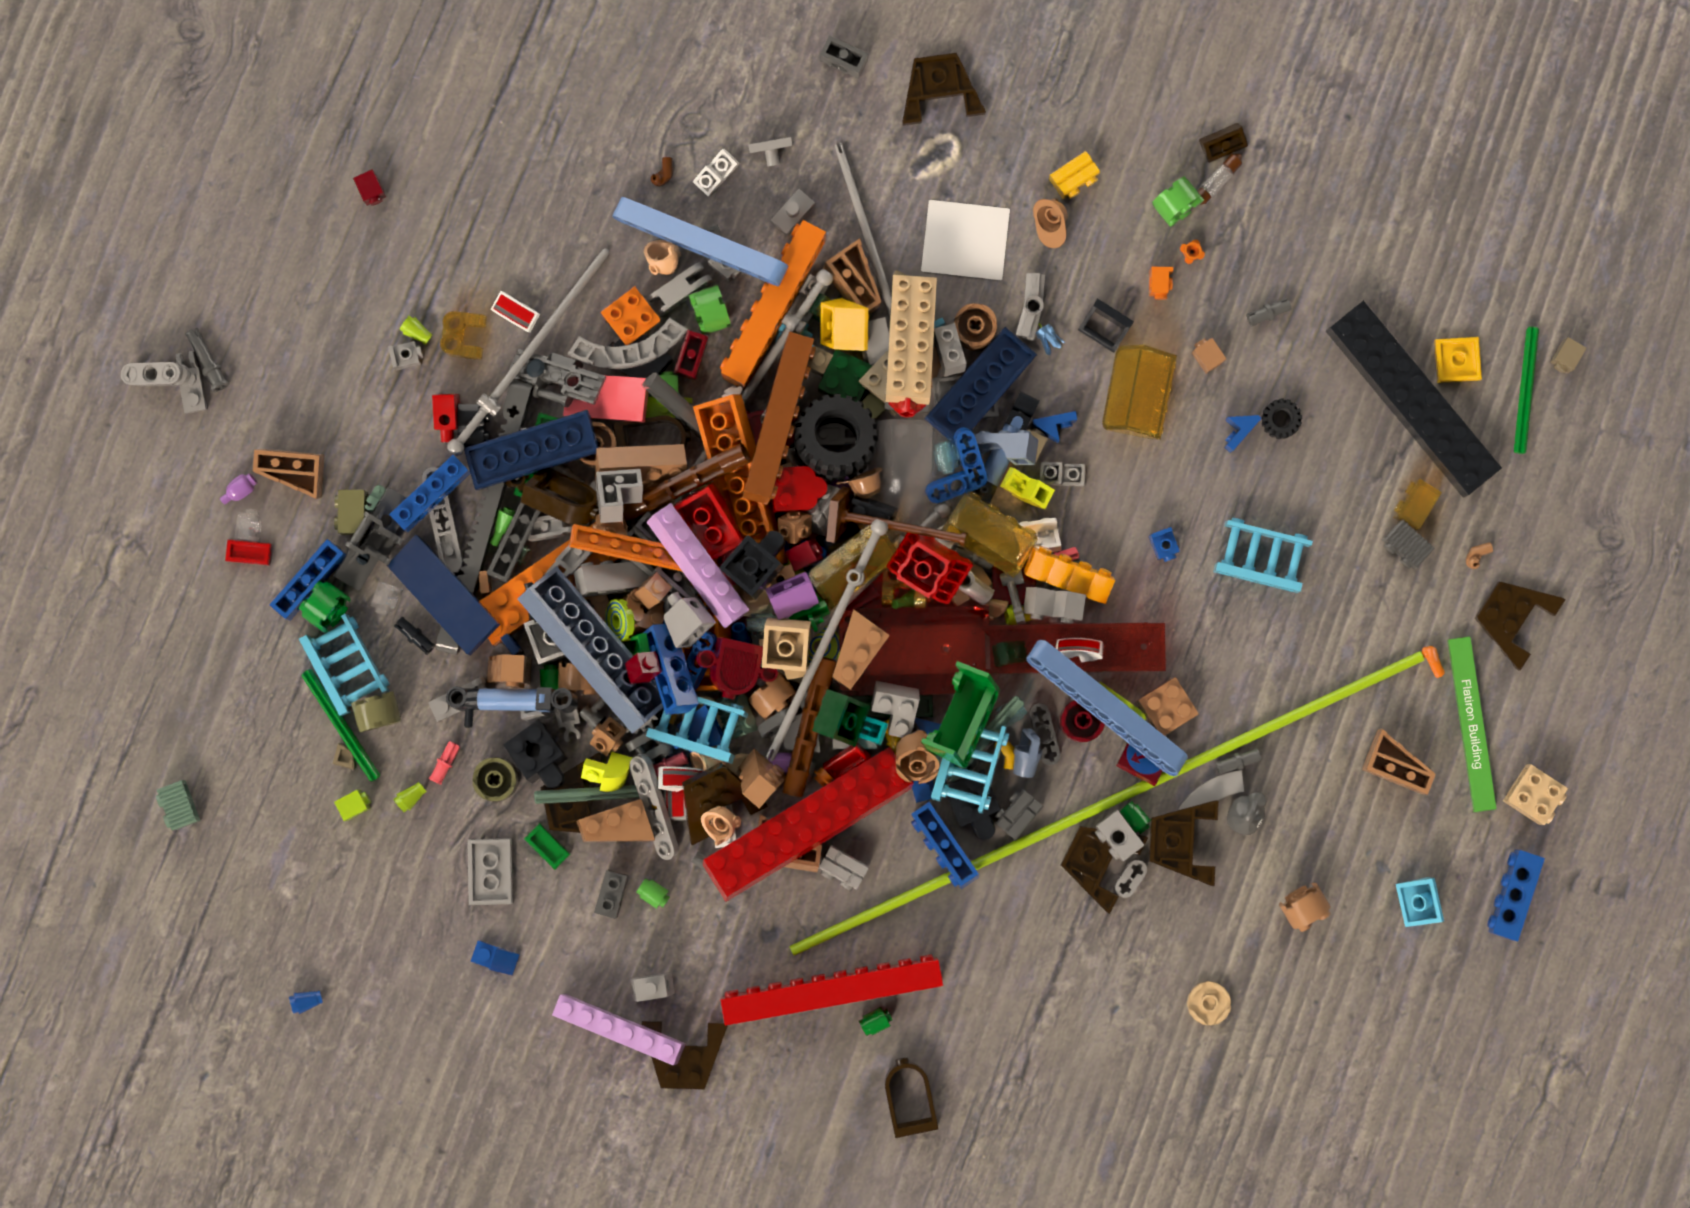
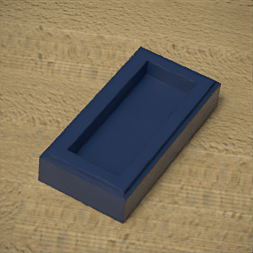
M506 633L501 637V640L512 655L524 654V651L512 635Z

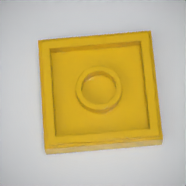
M1479 337L1434 340L1437 383L1482 380Z

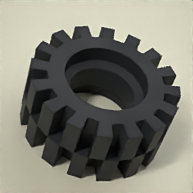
M1282 398L1272 401L1264 409L1263 415H1261V424L1265 428L1264 431L1270 434L1269 436L1276 437V439H1286L1299 430L1302 424L1301 419L1303 418L1300 415L1301 410L1296 407L1297 404L1295 402L1292 403L1290 402L1291 400H1284ZM1284 411L1289 415L1290 422L1287 426L1279 427L1275 424L1274 415L1276 412Z

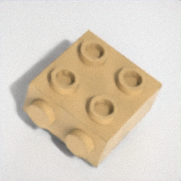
M1527 764L1503 799V802L1538 825H1545L1553 820L1555 816L1554 810L1557 805H1561L1567 797L1565 793L1568 788L1535 766Z

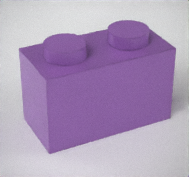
M806 572L765 588L778 620L788 618L801 610L810 609L813 605L819 603Z

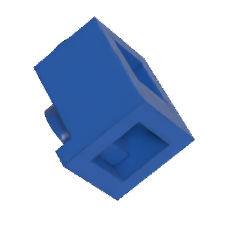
M1171 527L1149 535L1157 560L1170 561L1177 558L1175 554L1180 552ZM1164 541L1170 544L1169 549L1162 547Z

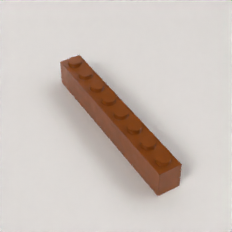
M790 331L787 335L742 498L768 505L771 498L775 499L778 486L774 484L776 478L780 479L783 471V466L780 465L782 458H786L789 446L785 445L787 438L791 439L794 431V426L791 425L792 418H797L800 406L796 405L798 398L802 399L805 390L802 382L803 379L807 380L811 368L807 366L808 360L813 359L816 347L812 346L813 338Z

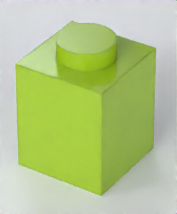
M357 789L334 801L343 821H349L371 809L369 806L371 800L365 791L362 793L361 789Z

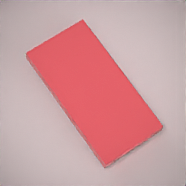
M606 376L595 405L574 398L568 408L564 407L563 416L588 410L591 419L645 422L649 392L641 384L646 378Z

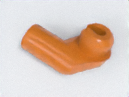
M1433 646L1424 647L1422 655L1424 658H1427L1434 676L1437 678L1442 677L1445 671L1440 662L1437 649Z

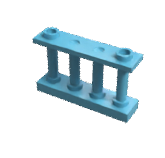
M1232 518L1225 522L1224 526L1232 529L1224 560L1221 563H1215L1213 572L1294 593L1301 592L1303 583L1297 582L1298 578H1296L1303 546L1310 547L1313 541L1307 540L1308 536L1302 534L1291 536L1244 524V520ZM1240 530L1253 533L1246 563L1242 568L1234 566L1233 562ZM1261 536L1274 539L1267 569L1263 573L1256 572L1254 567ZM1282 541L1295 544L1288 575L1285 578L1276 577L1277 573H1275Z
M347 614L341 616L345 622L344 624L318 638H311L309 635L299 638L339 716L349 714L351 712L349 709L351 703L380 688L382 693L389 692L387 686L390 685L384 674L380 675L356 629L359 626L353 616L349 617ZM347 631L350 632L355 641L354 643L328 657H321L318 651L321 649L320 646ZM360 650L365 662L337 677L330 674L328 670L331 668L330 665ZM370 669L375 681L347 696H342L338 689L341 687L340 684Z
M698 697V703L710 706L700 738L696 742L688 740L689 736H687L696 707L685 713L679 733L676 732V736L668 734L669 730L667 727L671 714L666 715L665 710H663L659 726H656L655 729L648 728L646 736L650 739L732 764L735 755L729 753L730 749L728 747L738 717L747 718L748 713L743 711V706L731 703V706H726ZM718 709L729 712L730 716L721 743L717 745L716 749L709 747L708 739Z
M1002 726L1000 733L987 729L983 730L981 737L997 741L994 754L977 749L974 750L973 758L991 762L988 775L956 767L954 763L942 758L931 796L932 800L941 802L942 797L946 798V796L979 805V813L983 814L984 809L988 810L992 798L988 794L1002 745H1007L1009 733H1006L1007 728ZM956 775L984 783L985 787L982 796L950 788L946 784L948 776Z

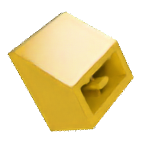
M843 298L821 302L820 344L839 350H868V308Z

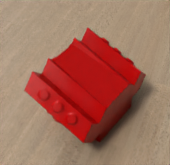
M907 533L886 567L893 574L897 575L898 580L927 598L932 597L938 602L948 605L973 567V564L969 559L961 557L956 551L944 546L933 537Z

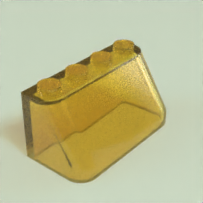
M1147 345L1121 346L1115 354L1102 420L1103 428L1112 432L1161 440L1177 355Z
M974 492L964 493L941 530L962 534V532L968 533L967 543L964 547L1014 578L1024 566L1038 541L1036 532L1029 527L1024 528L1019 525L1014 517L1005 516L999 512V508L995 505L983 502L978 494Z
M871 525L861 530L809 572V579L814 590L822 600H825L831 610L839 604L848 585L847 573L849 570L856 568L873 532L871 531ZM886 534L880 535L863 571L865 581L862 585L856 586L854 592L885 569L896 549ZM857 574L853 577L854 581L858 579Z

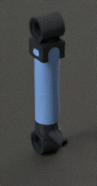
M1020 391L1002 430L1011 433L1026 430L1040 400ZM993 449L984 465L987 473V482L981 488L971 492L964 506L983 517L1010 463L1003 449Z
M456 686L449 689L446 694V702L449 706L458 711H465L464 727L466 728L473 727L474 710L557 713L558 709L564 713H571L578 707L579 703L576 694L566 688H558L556 690L545 687H537V689H484ZM463 694L462 702L457 704L458 696ZM568 696V702L565 705H561L562 698Z

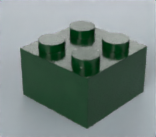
M836 349L818 386V392L824 395L828 394L831 398L834 394H841V398H846L848 395L853 397L852 401L854 402L861 401L866 388L859 383V380L872 365Z
M827 689L822 699L818 716L814 720L812 731L856 747L870 705Z

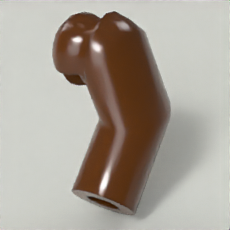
M663 157L662 170L652 174L651 182L655 186H663L672 178V157Z

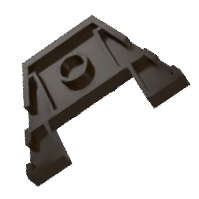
M957 52L914 58L902 120L903 126L922 123L919 101L963 95L966 117L986 114L985 108L975 88H973Z
M1499 581L1477 613L1475 619L1489 637L1500 647L1502 653L1513 663L1515 669L1520 671L1531 654L1513 643L1512 640L1533 607L1536 605L1550 615L1556 616L1566 599Z
M600 753L588 758L602 763ZM585 761L563 773L565 781L560 788L550 789L543 785L540 787V790L584 788L581 775ZM588 801L544 803L549 830L580 833L576 821L591 816Z
M722 763L682 782L689 840L692 846L710 837L701 822V816L710 809L717 806L726 807L739 799H742L750 816L768 807L765 802L758 808L742 794V781Z
M1214 800L1151 817L1149 862L1204 884L1215 886L1216 866L1193 865L1195 819L1218 820L1219 801Z
M1079 826L1060 866L1110 914L1119 896L1100 887L1099 883L1113 858L1109 852L1111 847L1106 841L1102 842L1095 834L1096 828ZM1122 832L1113 833L1112 839L1115 843L1122 842ZM1137 835L1145 845L1148 837ZM1143 847L1140 848V849H1139L1138 851H1136L1135 853L1138 854V855H1140V853H1141Z
M642 1021V1026L662 1033V1021ZM708 1022L707 1046L685 1045L679 1062L676 1065H671L651 1056L660 1088L705 1090L728 1025Z

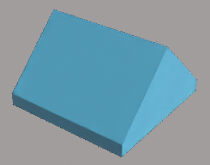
M1426 877L1396 884L1405 927L1444 922L1435 878Z

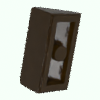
M1238 123L1199 139L1209 163L1248 146L1243 127Z

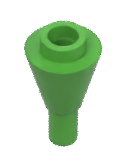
M505 506L503 509H498L495 532L490 544L498 547L516 511Z
M912 588L900 599L893 600L891 605L894 609L901 607L921 609L925 604V596Z

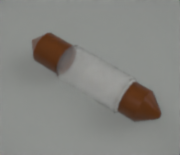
M1231 154L1200 186L1198 193L1204 199L1200 205L1206 204L1232 178L1236 170L1242 165L1241 154Z

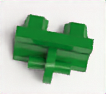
M817 593L818 604L813 605L810 609L794 613L789 617L790 620L811 621L814 633L818 631L816 625L824 622L822 617L830 614L825 600L822 601Z

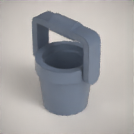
M1030 728L1022 729L1020 744L1014 746L1013 773L1026 778L1035 776L1039 760L1042 757V750L1039 749L1040 738Z

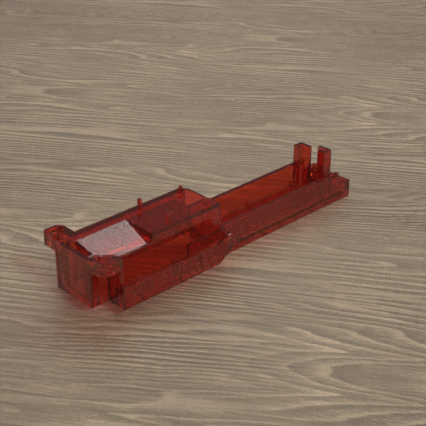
M989 606L901 607L897 609L858 608L857 612L890 636L851 690L840 684V689L843 692L859 691V696H873L876 681L919 689V695H954L956 691L954 690L952 680L955 673L959 672V669L956 667L957 661L991 675L1041 674L1026 659L1038 640H1044L1056 648L1057 640L1064 638H1087L1103 642V659L1082 663L1079 656L1069 659L1086 673L1165 672V623L989 625ZM844 611L839 622L840 651L849 625L845 618L847 616L851 617L853 611ZM985 633L990 637V669H986ZM1142 644H1146V650L1141 649ZM945 646L949 648L947 652L943 650Z

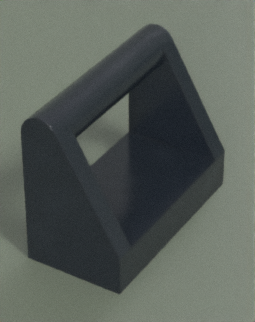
M1097 299L1078 331L1114 353L1134 321ZM1094 312L1123 329L1116 343L1086 326Z

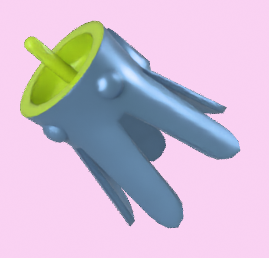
M1040 323L1038 324L1041 329L1035 334L1041 340L1046 355L1051 354L1047 340L1053 347L1059 349L1062 346L1057 338L1061 342L1066 343L1055 334V330L1050 324L1044 327Z

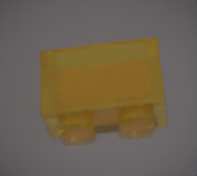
M1421 479L1409 483L1405 490V493H1407L1403 501L1400 499L1394 508L1396 513L1393 518L1398 521L1403 519L1415 531L1421 528L1442 493Z

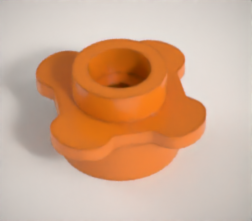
M1194 239L1187 245L1182 244L1180 247V251L1185 256L1184 261L1187 264H1192L1197 259L1202 260L1205 256L1199 240Z
M822 767L818 771H814L816 774L814 779L823 787L834 779Z

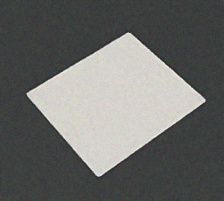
M929 200L921 271L1002 280L1010 209Z

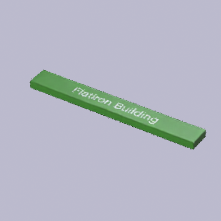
M1471 638L1449 639L1447 642L1473 812L1495 810L1497 808Z

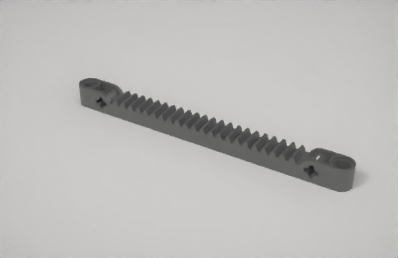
M514 379L510 383L503 406V416L508 422L505 425H501L505 432L499 433V437L520 431V428L524 427L534 385ZM517 408L519 415H515L513 418L510 411H514ZM505 482L487 487L488 491L482 492L486 499L479 501L483 508H477L481 516L474 518L479 524L472 525V528L476 530V533L470 534L474 541L467 543L472 549L465 550L469 558L463 559V562L467 566L460 568L464 575H458V578L462 580V583L474 596H476L479 586V572L483 571L490 541L494 533L498 509L501 508L507 487ZM441 626L436 650L458 655L461 647Z

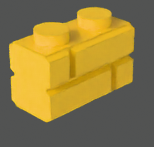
M1085 151L1050 174L1049 180L1062 199L1066 197L1071 199L1081 192L1079 189L1084 185L1089 187L1097 182L1100 170Z

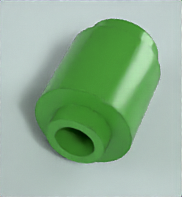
M645 878L636 892L640 895L639 898L656 909L659 906L663 908L670 898L667 895L669 892L667 889L651 879L650 881Z

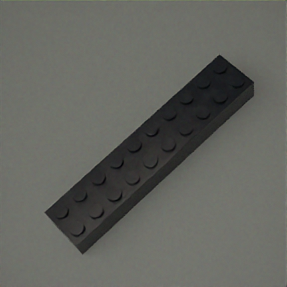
M1364 300L1326 331L1463 498L1470 495L1502 469L1500 464Z

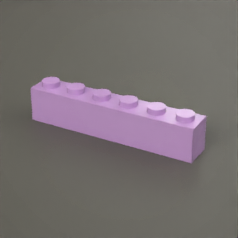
M671 503L656 512L647 521L649 527L724 628L730 626L749 611V608Z
M567 994L559 996L552 1014L557 1018L671 1065L678 1064L686 1044Z

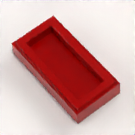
M227 539L225 561L270 566L272 544Z
M857 742L856 747L849 746L823 763V769L836 780L869 760L871 755Z

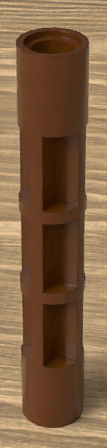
M739 443L643 491L642 503L623 504L625 520L630 522L644 515L647 511L650 512L724 474H728L750 463L751 458L747 448L743 443Z
M822 658L809 685L782 790L785 794L795 797H803L819 734L812 731L814 727V720L818 716L822 705V699L827 689L830 690L832 685V676L837 661L834 659Z

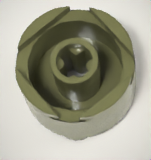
M394 691L382 694V698L378 695L365 698L366 703H364V700L351 703L360 733L401 722Z
M503 758L485 759L474 770L473 788L485 800H506L515 793L519 785L517 769L511 762ZM493 774L495 776H500L499 784L491 783V781L493 780Z

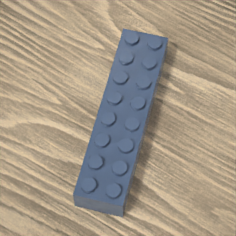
M557 566L530 586L518 598V601L631 733H634L663 708L654 679L650 682L630 684L625 663L633 655Z

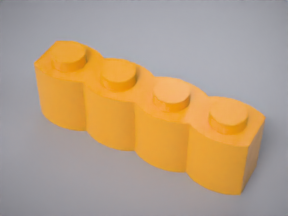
M1040 546L1039 549L1033 547L1024 568L1025 575L1070 592L1085 594L1089 599L1106 604L1115 583L1114 577L1111 576L1112 572L1104 568L1099 570L1092 569V565L1084 561L1079 563L1073 562L1070 556L1062 553L1059 556L1051 554L1052 550Z

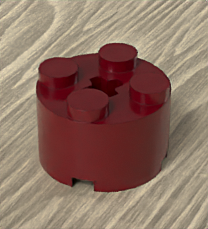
M1075 700L1068 703L1060 714L1061 730L1067 738L1074 742L1084 743L1092 741L1102 733L1105 727L1104 723ZM1083 714L1084 719L1088 720V723L1080 726L1077 718H1080Z

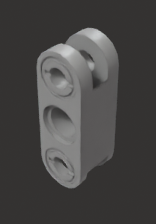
M701 262L694 264L647 298L650 303L659 299L664 305L657 312L660 317L688 300L690 294L701 291L713 281L709 274L697 281L693 278L704 269Z
M172 362L129 363L121 370V379L124 383L140 387L181 386L186 384L190 378V371L187 366ZM155 371H157V376H156V378H154V372H155Z

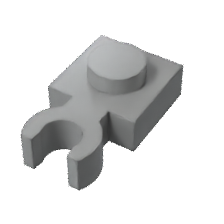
M578 708L571 713H564L557 709L555 714L559 728H566L564 733L565 741L570 742L569 734L571 732L576 733L577 739H581V732L575 727V724L581 723Z

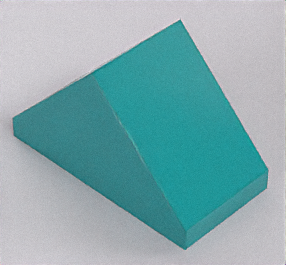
M866 717L859 738L881 745L888 723Z

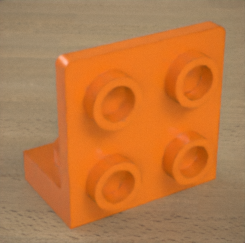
M635 286L600 312L625 345L632 344L661 321Z

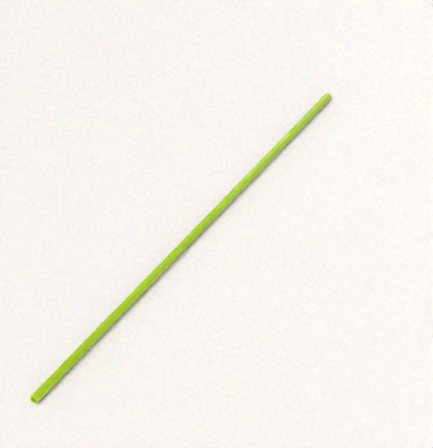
M1418 651L1186 760L1177 776L1424 661V657ZM1162 771L1155 786L1145 781L1136 783L970 862L977 871L1177 776H1171ZM946 872L790 945L793 956L951 883L948 878L950 872Z

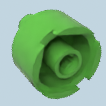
M1185 176L1172 183L1173 186L1168 190L1165 189L1152 202L1156 211L1170 227L1174 226L1180 219L1184 220L1192 213L1190 211L1192 207L1196 208L1204 201Z
M718 285L689 295L696 321L703 335L731 326Z

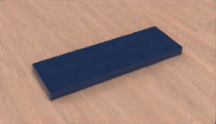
M1004 327L924 419L955 445V432L962 427L972 431L1037 354L1009 329ZM963 434L961 440L963 441L967 435Z
M584 410L464 448L474 488L478 491L596 454V449L599 448L589 411Z
M415 535L391 560L390 564L386 565L467 655L471 656L499 627L500 623L419 535Z

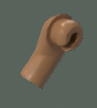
M1488 542L1472 547L1466 557L1467 566L1471 569H1477L1480 566L1479 562L1482 555L1493 552L1492 544Z

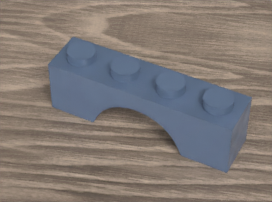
M1002 430L999 433L980 431L979 434H974L981 457L990 450L1003 449L1006 458L1014 465H1035L1039 440L1031 432L1019 430L1018 433H1011ZM966 436L963 443L966 447H970L966 440L969 436ZM950 442L947 459L957 466H962L957 448ZM967 454L965 461L967 463L974 462L976 454Z

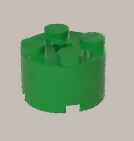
M319 581L313 587L311 596L300 604L299 610L302 611L304 619L326 633L328 632L326 628L329 626L334 628L340 622L341 616L348 610L345 604L347 601L350 603L351 599L331 583Z

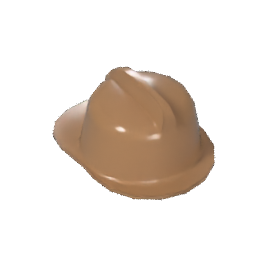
M1058 199L1038 200L1033 208L1038 237L1045 246L1058 248L1066 240L1065 223L1068 218L1067 209Z
M882 467L874 468L852 479L840 481L836 484L848 483L856 496L863 499L870 498L880 491L881 480L879 472L883 469Z

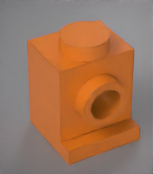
M1151 267L1149 270V296H1154V299L1157 300L1167 299V294L1169 290H1172L1173 278L1169 277L1173 273V267Z

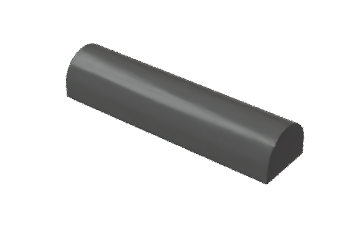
M657 373L649 375L641 384L642 387L702 440L693 406Z
M520 502L486 573L487 575L507 583L540 511Z

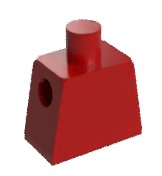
M435 394L432 395L434 430H440L441 442H449L454 439V430L458 429L457 409L458 404H460V395ZM445 415L450 419L448 424L444 422Z

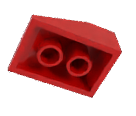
M714 482L685 497L673 506L712 560L736 548L743 541L729 508Z

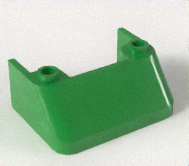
M957 661L956 667L959 669V672L955 673L952 680L954 690L956 691L939 730L935 729L933 732H929L926 739L923 738L921 743L934 754L965 768L970 762L998 699L1000 689L989 673Z

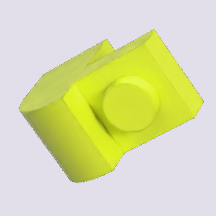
M1012 467L1009 468L1000 487L1012 493L1014 497L1042 509H1046L1055 491L1040 480L1029 478Z
M611 752L607 764L586 758L581 778L601 784L600 791H616L627 780L632 757Z

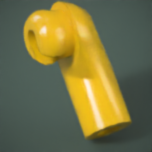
M1008 741L1007 745H1002L1001 752L1005 756L1003 768L1013 770L1014 747Z

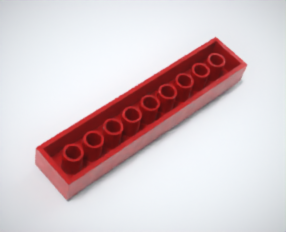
M889 747L703 859V867L725 902L911 790L914 783L912 780L911 783L907 782L898 775L896 771V755Z
M929 954L920 956L919 961L912 962L911 958L898 960L897 965L890 966L889 962L876 964L877 968L868 970V966L855 968L853 973L841 970L833 972L831 977L819 974L812 976V980L809 981L797 978L790 980V984L782 985L781 982H774L768 984V988L760 989V986H752L742 993H739L738 989L726 991L724 993L725 996H722L720 999L724 1024L727 1026L943 986L939 960L937 957L933 958V955Z

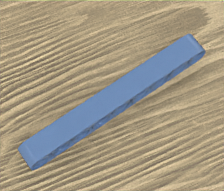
M625 197L620 198L612 215L614 219L775 286H780L789 267L778 259Z
M1044 640L1036 642L1026 658L1032 667L1162 771L1171 776L1178 775L1188 758L1182 749L1051 644Z

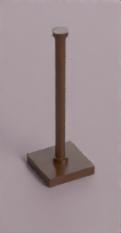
M842 487L830 500L827 542L835 543L846 531L848 521L871 525L874 520L879 519L888 524V529L959 542L963 546L967 543L968 533L965 532L959 534L849 512L851 488Z

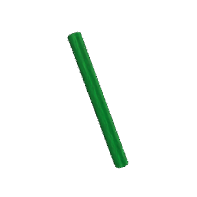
M1533 326L1526 329L1514 441V453L1525 454L1527 450L1539 328Z
M308 669L303 672L301 676L369 781L373 782L378 779L380 773L343 716H339L328 693L313 670Z

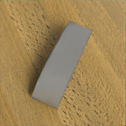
M1132 860L1128 863L1114 885V890L1118 896L1127 898L1135 892L1147 873V867L1143 861ZM1138 864H1140V869L1142 870V873H1137L1133 878H1131L1130 876L1134 871L1131 868L1132 865L1137 866ZM1130 879L1131 882L1128 885L1130 891L1123 892L1122 894L1120 892L1121 887H1119L1120 883L1125 884Z

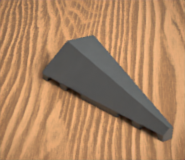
M647 511L628 532V536L661 543L647 524V521L652 517ZM630 560L649 576L657 572L672 586L670 589L672 594L679 592L682 598L695 597L708 610V607L704 606L698 596L697 590L693 588L682 571Z

